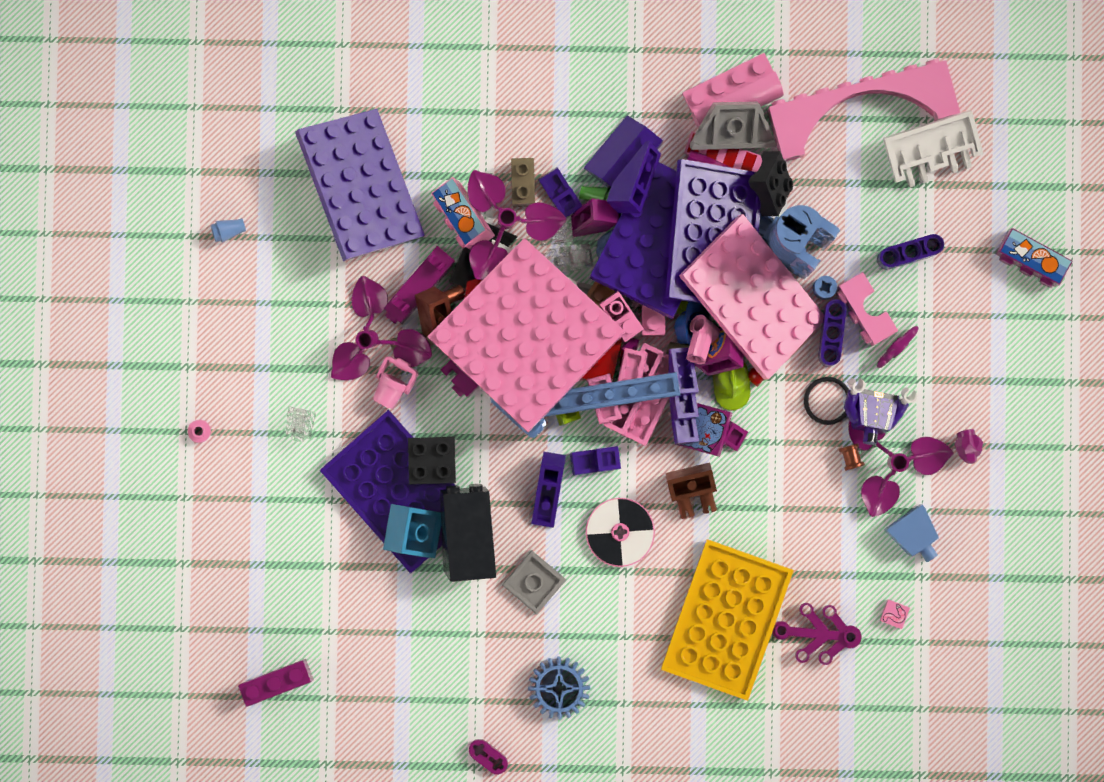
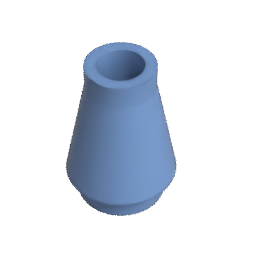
M242 218L215 221V224H211L215 242L221 241L223 243L246 231Z

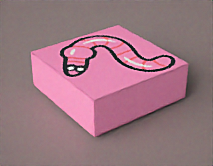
M887 599L879 621L902 629L910 607Z

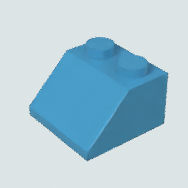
M391 504L383 550L435 558L441 529V513Z

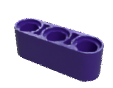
M930 234L887 247L878 254L877 263L882 269L889 270L933 257L943 250L944 240L937 234ZM928 240H934L937 243L938 248L936 251L928 249ZM907 246L915 249L916 255L914 258L906 255L905 248ZM884 253H891L893 255V264L884 262Z
M838 299L828 302L823 310L824 317L821 326L818 360L826 367L837 364L842 354L846 306ZM831 305H837L840 308L839 316L835 317L830 314L829 308ZM829 327L837 330L838 336L836 339H830L827 336L826 332ZM826 350L834 352L835 360L833 362L825 360L824 352Z

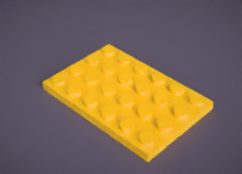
M706 539L661 670L748 701L794 570Z

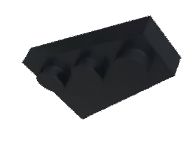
M488 224L495 235L489 240L492 243V240L496 241L500 228ZM504 231L500 243L509 247L518 236ZM466 247L462 249L449 279V282L461 285L464 289H466L468 281L476 279L469 260L471 250Z

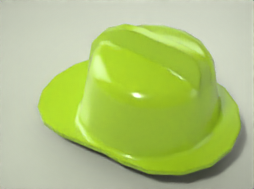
M745 362L743 363V368L712 375L716 401L727 410L741 409L750 398L749 371Z

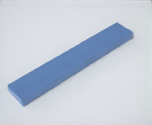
M677 372L572 388L544 417L679 396L681 394Z

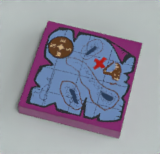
M697 403L699 417L696 418L699 442L680 444L678 446L720 457L733 413Z

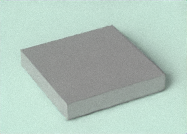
M531 550L502 586L537 615L567 579Z

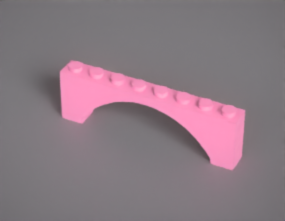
M933 59L925 62L926 66L917 68V64L903 68V72L895 73V70L882 73L880 78L873 79V76H868L860 79V83L851 85V82H845L837 85L838 89L829 91V88H823L815 91V95L808 97L804 93L794 96L792 101L785 102V99L772 102V106H769L767 112L777 149L781 151L783 160L790 161L803 157L805 155V144L817 122L830 109L856 96L886 94L903 98L924 109L933 116L934 121L960 113L946 60L939 62V59Z

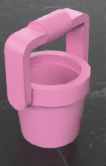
M386 357L376 375V378L380 381L373 400L387 408L394 409L403 393L407 395L410 393L418 377V371L410 367L411 364L400 358ZM389 362L401 370L413 374L408 384L390 374L384 373Z

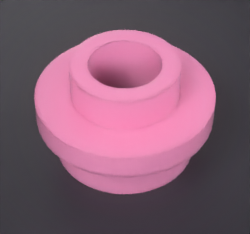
M195 420L188 427V436L194 442H205L211 435V428L206 421ZM197 427L203 429V433L200 436L195 433Z

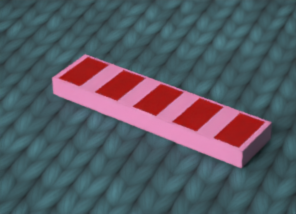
M691 131L689 140L684 151V154L689 155V152L691 150L690 142L696 134L693 131ZM744 149L695 150L736 169L757 172L762 164L761 155Z

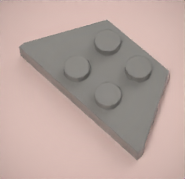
M757 101L713 102L690 142L692 150L776 148L777 146L770 132L768 122L765 120L763 110Z

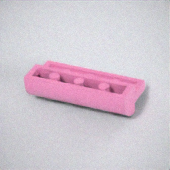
M762 53L683 92L682 95L692 113V118L697 128H699L713 102L757 101L762 107L783 97L784 93L776 72L773 71L765 53Z
M643 343L640 351L648 353L643 377L668 373L669 355ZM669 397L619 405L622 418L604 423V426L624 437L647 446L669 401Z

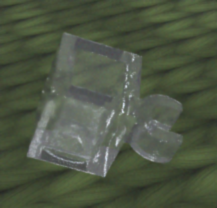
M571 223L564 224L552 238L541 241V246H546L547 252L574 248Z

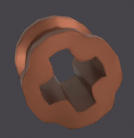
M858 443L839 449V452L843 454L846 464L844 467L845 471L865 465L860 459Z

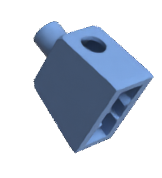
M919 504L884 529L909 556L913 557L920 552L926 562L938 556L931 544L939 539L923 504Z

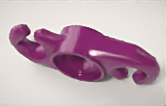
M914 326L903 336L897 338L879 359L877 368H882L893 358H896L915 337L919 327Z

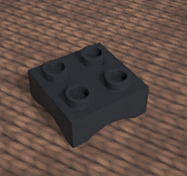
M763 151L761 155L762 164L758 171L751 176L749 185L760 199L761 208L759 211L761 216H779L786 204L789 193L793 190V180L789 176L787 163L783 160L781 151Z
M455 437L408 438L409 484L456 483Z

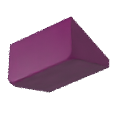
M730 421L724 445L738 451L748 431Z

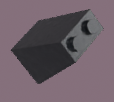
M470 484L469 488H460L457 485L446 486V489L440 490L444 573L450 582L496 578L489 490L486 486L483 487V484Z

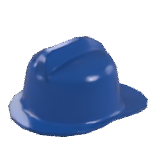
M688 302L686 311L682 312L676 319L674 329L678 343L690 345L693 336L689 329L691 321L698 315H704L707 318L708 311L701 303Z

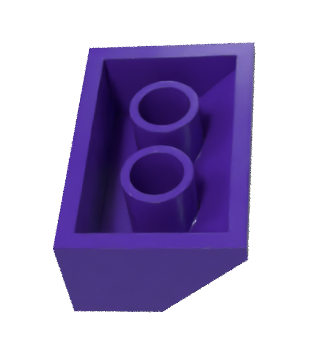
M626 116L586 164L584 169L611 190L613 181L646 141H650L659 149L663 140L645 125Z

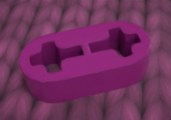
M476 739L471 742L469 754L474 760L493 774L499 775L506 771L508 760L504 754L483 739ZM475 744L477 746L483 744V750L488 756L486 757L482 753L475 755V748L473 746ZM491 756L495 760L501 758L504 767L502 769L499 767L496 770L493 769L494 763L489 760V757Z

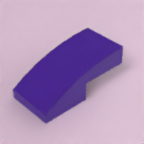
M558 167L538 179L555 207L565 217L570 216L583 206Z
M618 446L570 453L573 475L621 469Z

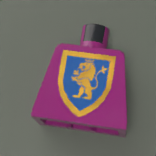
M720 325L719 336L710 344L705 364L695 363V366L708 376L743 368L744 355Z

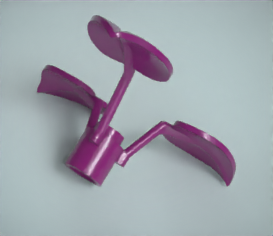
M473 170L467 188L469 201L480 212H486L491 207L498 211V224L501 227L494 245L488 240H482L472 247L469 260L475 278L483 280L508 255L504 248L498 247L505 229H511L517 221L527 223V234L534 240L545 241L552 238L566 223V217L557 208L542 202L527 206L525 209L526 219L517 216L516 212L511 208L503 209L498 207L496 204L502 202L506 194L503 181L495 175Z
M361 276L355 284L352 293V307L358 316L366 317L370 315L366 326L363 327L364 331L356 335V343L344 342L336 348L332 360L331 378L353 380L363 376L370 367V359L363 352L365 349L373 348L377 344L396 345L393 350L394 358H400L411 364L410 367L418 366L432 356L428 340L417 330H401L398 333L397 341L380 340L378 334L369 329L374 319V313L378 314L385 310L384 307L388 303V294L384 287L366 276Z
M849 421L848 432L852 443H858V448L861 450H869L873 445L863 443L864 431L853 429ZM886 433L878 434L876 446L889 456L887 464L891 471L884 479L876 475L869 477L863 483L861 497L869 515L872 517L882 515L896 504L900 495L899 485L896 482L888 481L891 476L896 474V471H905L909 466V462L913 460V466L919 473L924 475L935 474L942 469L948 459L954 454L952 449L938 439L920 437L912 442L911 452L913 455L907 457L902 453H892L881 445L878 440H881Z

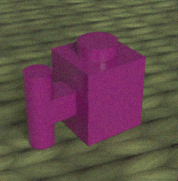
M452 360L440 369L445 376L452 370L457 374L451 380L454 384L451 388L460 397L465 395L468 398L479 388Z

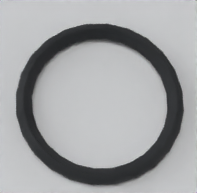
M822 377L813 381L806 389L804 407L807 414L815 422L822 425H833L846 418V412L844 411L841 416L834 420H822L812 413L808 403L809 394L817 384L826 381L834 382L841 386L846 395L849 388L837 378Z

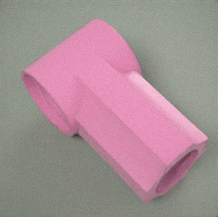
M698 315L690 323L689 329L693 336L686 359L693 363L705 364L710 344L718 338L720 329L704 315Z

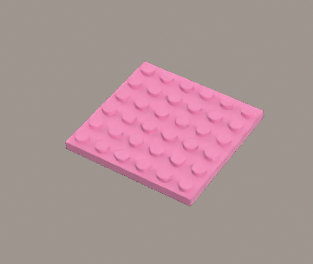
M523 238L427 337L529 433L625 334V331L528 240Z

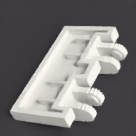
M971 110L883 138L894 181L906 180L909 188L915 186V180L911 171L913 166L917 165L920 180L922 183H926L929 181L924 164L926 162L929 171L949 166L954 174L958 172L954 153H961L962 162L966 169L972 168L968 152L969 148L973 157L983 155Z

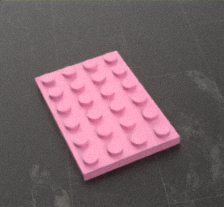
M743 214L738 215L679 275L764 380H768L823 323L824 314Z

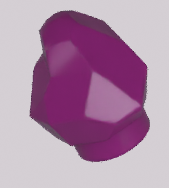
M974 429L960 431L956 434L957 440L954 444L956 451L964 462L974 464L982 452L983 441L981 437L975 434Z

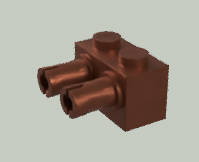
M457 285L444 292L434 286L415 294L423 335L427 337L454 310H451L450 304L465 298V292L461 285Z
M710 462L665 473L672 502L677 501L681 519H687L685 511H688L689 518L695 516L690 499L692 497H700L704 514L709 513V505L711 512L717 510L713 492H717Z

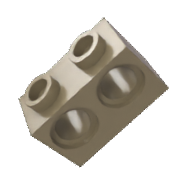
M511 158L512 207H527L535 203L534 158Z

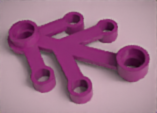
M810 603L801 604L799 612L807 617L816 629L790 627L784 621H777L772 631L773 636L780 640L786 639L788 636L815 638L806 647L796 651L795 658L800 663L807 662L810 655L826 641L838 640L830 649L822 651L818 655V660L821 664L829 665L833 657L845 647L855 648L862 639L860 630L852 625L847 626L837 615V610L832 605L824 606L822 614L825 618L830 619L839 631L829 630L816 615ZM805 605L810 606L811 611L808 614H804L802 611ZM829 607L833 609V615L831 616L825 614V610ZM780 626H784L786 629L783 635H779L777 632ZM848 633L854 634L853 641L846 639ZM801 651H804L807 655L804 660L798 658V654ZM825 653L829 655L827 662L821 660V656Z

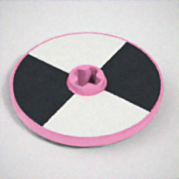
M613 498L601 503L593 510L586 525V539L592 553L602 562L616 567L633 565L643 559L650 551L655 536L654 523L648 511L638 502L627 498ZM619 525L622 526V529L627 530V534H624L622 539H619L618 535H614V530H617Z

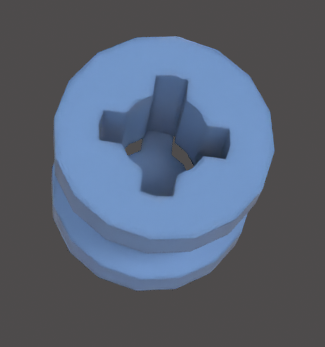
M821 276L813 284V293L821 300L831 298L837 291V283L830 276Z

